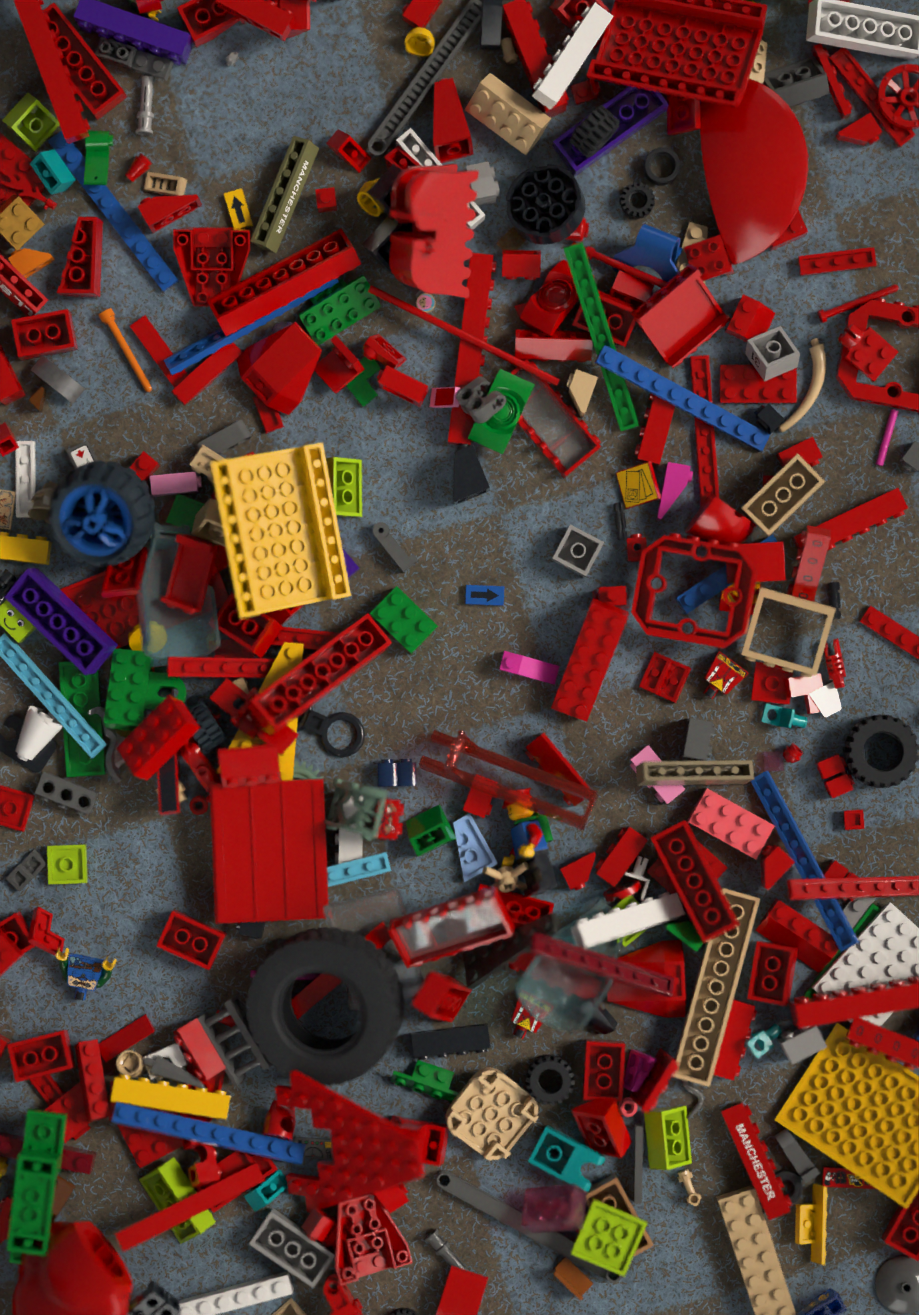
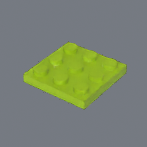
M593 1199L570 1253L625 1277L648 1223L643 1219Z

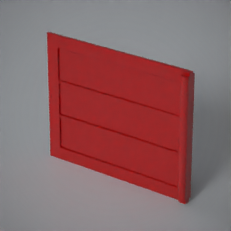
M324 779L281 780L272 784L263 782L254 786L238 785L235 788L223 787L222 783H210L215 923L329 918Z

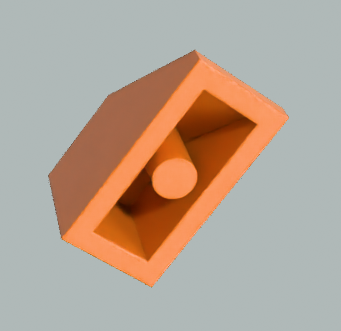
M27 248L13 251L8 258L13 267L25 278L30 277L55 261L54 257L49 253Z

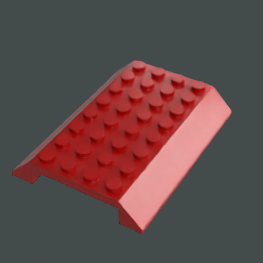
M615 0L611 11L613 18L606 27L596 60H591L586 77L736 108L743 100L761 42L767 5L745 0Z

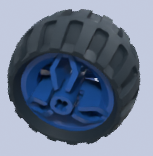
M93 461L76 467L64 476L54 490L50 500L49 523L53 527L52 535L55 541L58 540L62 546L61 549L66 554L69 553L76 558V561L82 564L91 563L95 567H105L125 562L144 547L155 523V502L153 496L149 494V486L145 480H141L136 475L137 472L131 468L122 467L117 462ZM116 515H122L123 519L118 518Z

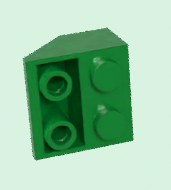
M440 804L406 821L409 840L417 857L424 856L457 839Z

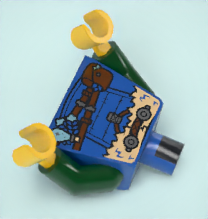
M58 948L56 957L59 960V967L67 985L76 987L75 999L85 1000L87 990L95 991L111 978L113 967L117 962L116 959H114L113 963H110L108 956H106L105 960L74 953L69 954L68 957L69 948H66L65 953L60 952V948Z

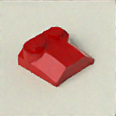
M380 334L370 336L362 347L364 356L369 360L375 359L383 365H388L394 369H398L407 360Z

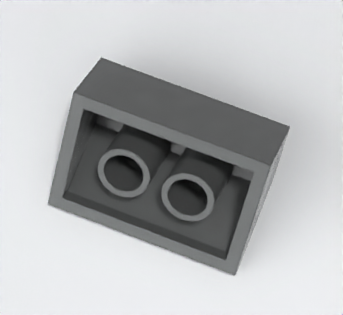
M815 56L767 71L764 75V85L781 96L789 107L830 94L827 74Z

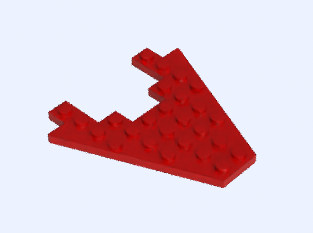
M297 1070L290 1072L291 1086L278 1085L275 1087L277 1106L311 1110L313 1128L330 1130L334 1162L319 1161L317 1163L319 1177L289 1173L286 1176L288 1194L305 1196L308 1213H311L314 1207L319 1210L420 1179L424 1175L421 1141L417 1136Z

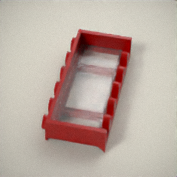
M525 360V362L537 367L533 361ZM517 367L511 374L535 384L518 424L559 473L566 478L601 448V441L595 434L591 435L589 433L587 424L582 419L580 421L577 419L575 410L570 405L566 406L562 401L564 399L557 390L554 392L550 387L551 383Z
M493 886L391 919L388 933L406 968L419 967L429 961H437L445 956H453L464 950L469 951L483 944L488 945L495 940L507 939L513 935L515 924L512 922L498 894L497 886Z

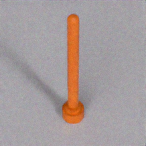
M112 308L103 311L98 315L100 320L105 325L108 324L144 390L151 392L152 387L115 323V313Z

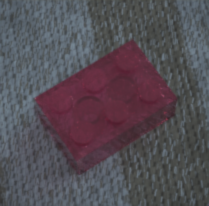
M575 1184L525 1188L521 1226L532 1233L583 1230L587 1192Z

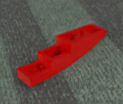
M234 342L220 348L172 390V393L185 406L210 386L243 352Z

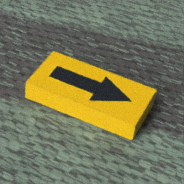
M242 188L224 193L233 227L244 229L253 226Z

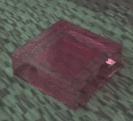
M783 751L763 752L764 771H784Z

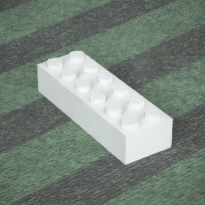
M813 0L809 3L806 41L913 60L919 56V16L839 0Z

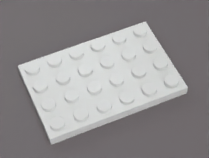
M888 902L857 936L859 943L844 950L812 988L817 993L829 995L832 994L833 990L843 989V991H851V987L855 986L869 988L872 983L881 982V984L886 985L889 984L890 980L900 979V981H908V977L919 976V928L891 902ZM893 1012L861 1017V1019L881 1026Z

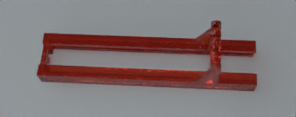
M436 730L433 731L430 739L437 744L450 748V754L447 755V761L444 763L422 755L419 762L420 769L584 831L591 810L598 799V791L481 748L468 738L466 732L462 730L458 731V737L456 738ZM461 753L586 799L589 801L584 816L460 770L457 768L456 763Z

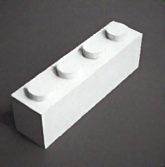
M352 797L343 805L346 818L360 810L354 805ZM339 828V833H335V845H339V853H335V864L363 857V838H360L361 834Z

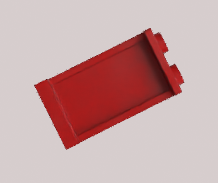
M177 534L175 542L179 543L166 595L161 597L160 601L166 603L165 606L176 609L178 607L183 609L182 612L193 615L195 612H201L219 545L188 534Z

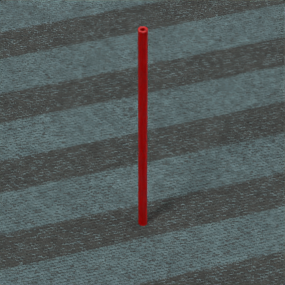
M372 285L368 290L369 293L555 386L560 381L559 378Z

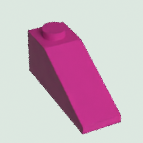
M672 462L667 463L656 520L663 518L688 482L691 483L693 471H690L691 466Z
M504 651L499 670L555 685L560 666Z

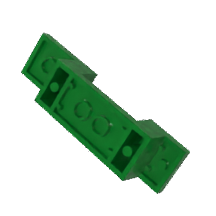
M28 1109L23 1149L18 1155L7 1251H10L9 1263L21 1264L20 1258L22 1253L46 1255L51 1233L50 1226L56 1177L61 1171L67 1114ZM35 1239L44 1240L43 1249L32 1244Z

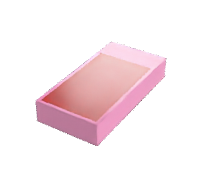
M432 388L430 407H459L456 395L461 388Z

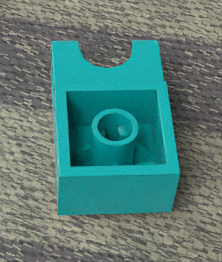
M547 1125L528 1162L584 1192H589L591 1182L582 1175L581 1166L587 1162L602 1165L606 1158L599 1152ZM557 1148L560 1155L554 1157L551 1155L553 1152L550 1150Z

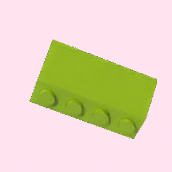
M174 1157L139 1179L159 1211L197 1193L194 1187H191L190 1180L186 1177L180 1164ZM206 1210L170 1229L179 1243L182 1244L202 1234L216 1221L212 1213Z

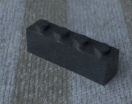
M488 1023L411 1032L414 1058L418 1057V1060L430 1059L431 1055H437V1058L448 1057L449 1053L466 1055L468 1051L475 1050L476 1053L487 1052V1049L491 1048Z

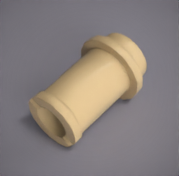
M505 38L500 41L504 54L503 60L506 61V64H512L517 61L518 55L514 51L512 38Z

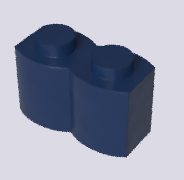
M393 759L381 760V763H378V787L416 786V762H412V759H400L401 763H393Z

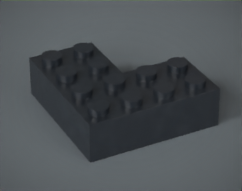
M394 164L367 191L388 217L362 243L364 248L381 267L392 275L389 264L392 243L390 241V232H412V223H401L396 221L394 217H390L392 186L395 179L403 171Z

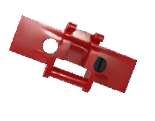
M226 678L209 699L231 715L232 719L230 722L252 740L257 737L266 744L277 743L278 753L282 756L299 734L286 725L271 737L264 731V727L247 708L252 698L260 694L258 689L254 687L247 694Z

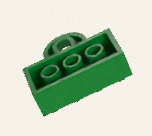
M115 649L113 651L104 715L105 727L107 729L134 731L147 717V711H153L166 698L158 695V691L161 688L176 689L178 695L175 698L184 703L187 696L184 682L178 676H167V673L153 672L154 656L152 652Z

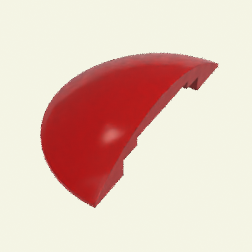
M752 79L748 80L743 100L736 108L701 101L700 108L701 149L707 188L720 235L733 265L750 260L764 252L785 232L799 209L808 176L807 146L801 125L794 112L776 92Z

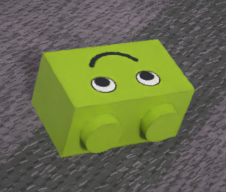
M8 600L0 606V625L18 643H22L36 627Z

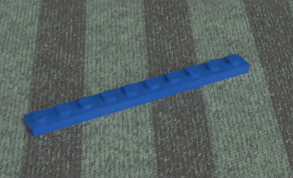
M62 130L49 139V144L56 150L72 174L162 291L165 292L179 281L107 186L84 185L86 159L74 143L68 144Z
M338 279L331 280L320 288L308 292L303 297L293 300L286 306L276 309L271 314L261 317L254 323L246 325L228 336H225L220 328L163 361L172 375L179 373L188 366L199 362L204 357L215 353L220 348L233 343L236 339L249 334L252 330L281 316L293 307H297L302 302L315 297L318 293L331 288L339 281Z
M602 346L595 361L599 366L759 452L763 451L770 437L769 433L610 347Z
M769 771L754 777L751 783L791 859L795 862L794 864L801 878H825ZM813 899L841 952L859 943L837 899Z
M119 1102L115 1104L111 1122L298 1165L302 1164L305 1144Z

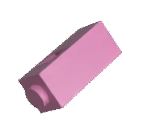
M197 472L150 476L151 495L155 497L198 493L199 488L202 487L201 476H198Z

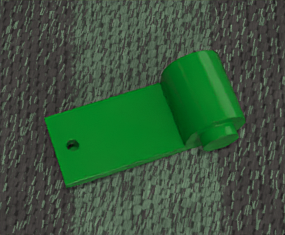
M88 130L89 137L85 138L84 185H107L110 146L114 145V137L110 135V131Z

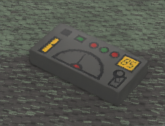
M295 1137L296 1143L305 1144L303 1158L332 1160L331 1139Z

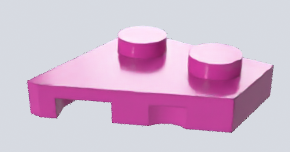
M631 1049L623 1079V1087L630 1091L638 1092L655 1064L656 1058Z

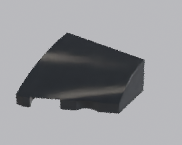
M593 998L581 1006L577 1004L565 1012L566 1017L601 1034H609L615 1031L618 1023L607 1009L602 1010Z

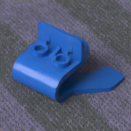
M643 224L637 235L635 245L617 252L613 259L632 267L640 265L650 267L660 275L662 280L669 282L679 273L675 262L682 253L683 248L679 247V237ZM612 267L615 272H619V269Z

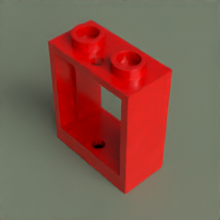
M388 365L385 370L381 368L377 376L379 388L418 407H421L429 391L428 385Z

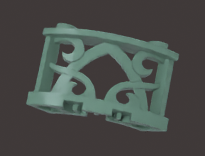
M334 778L333 786H336L328 820L325 819V828L333 830L341 828L361 834L360 838L372 840L373 837L376 838L388 791L368 786L358 788L359 784ZM352 797L354 805L360 810L346 818L343 805ZM381 799L379 810L377 813L373 811V809ZM367 814L376 817L374 830L367 829L364 826L366 821L373 824L371 818L366 816Z

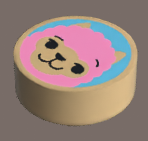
M428 293L421 294L416 301L417 308L430 313L435 308L434 297Z

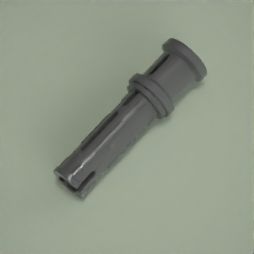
M437 1228L424 1238L425 1242H429L435 1249V1253L441 1255L450 1267L452 1265L469 1271L452 1251L450 1243L445 1241L438 1233L439 1230Z

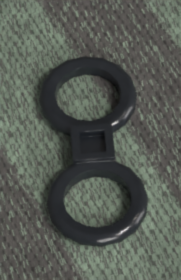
M310 707L305 711L301 722L297 723V732L306 728L319 734L322 746L332 756L340 758L352 756L359 751L364 743V726L356 716L350 713L339 712L326 717L313 711V707ZM337 720L350 721L357 729L356 742L352 747L345 750L334 748L328 741V728Z

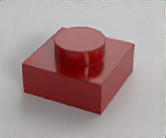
M863 809L843 811L844 830L865 829Z

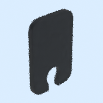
M15 715L9 716L3 725L13 728L16 731V737L14 740L8 741L0 734V751L34 773L41 772L56 750L57 744L55 740L51 739L33 760L28 759L24 761L18 758V753L15 750L24 720Z

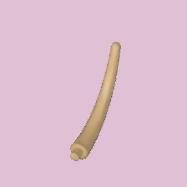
M818 338L811 340L812 347L809 348L813 372L808 392L797 410L778 427L779 432H784L797 423L808 412L820 393L826 373V353L824 352V344H819Z

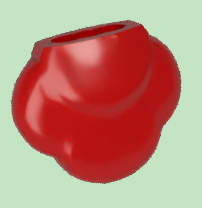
M56 1221L51 1223V1233L46 1255L22 1253L20 1258L21 1264H18V1281L12 1295V1315L128 1314L129 1296L133 1286L130 1273L110 1241L90 1221ZM35 1239L32 1244L43 1249L44 1240Z

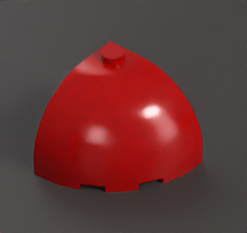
M710 493L685 529V532L687 533L686 538L689 536L699 537L701 542H707L708 539L719 541V545H727V542L741 544L752 535L758 526Z

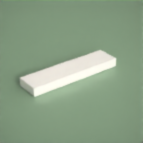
M17 441L20 448L15 450L16 518H31L28 512L33 508L34 503L31 502V499L36 493L35 441Z

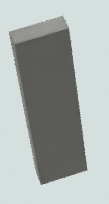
M634 1123L633 1202L634 1204H641L643 1125Z

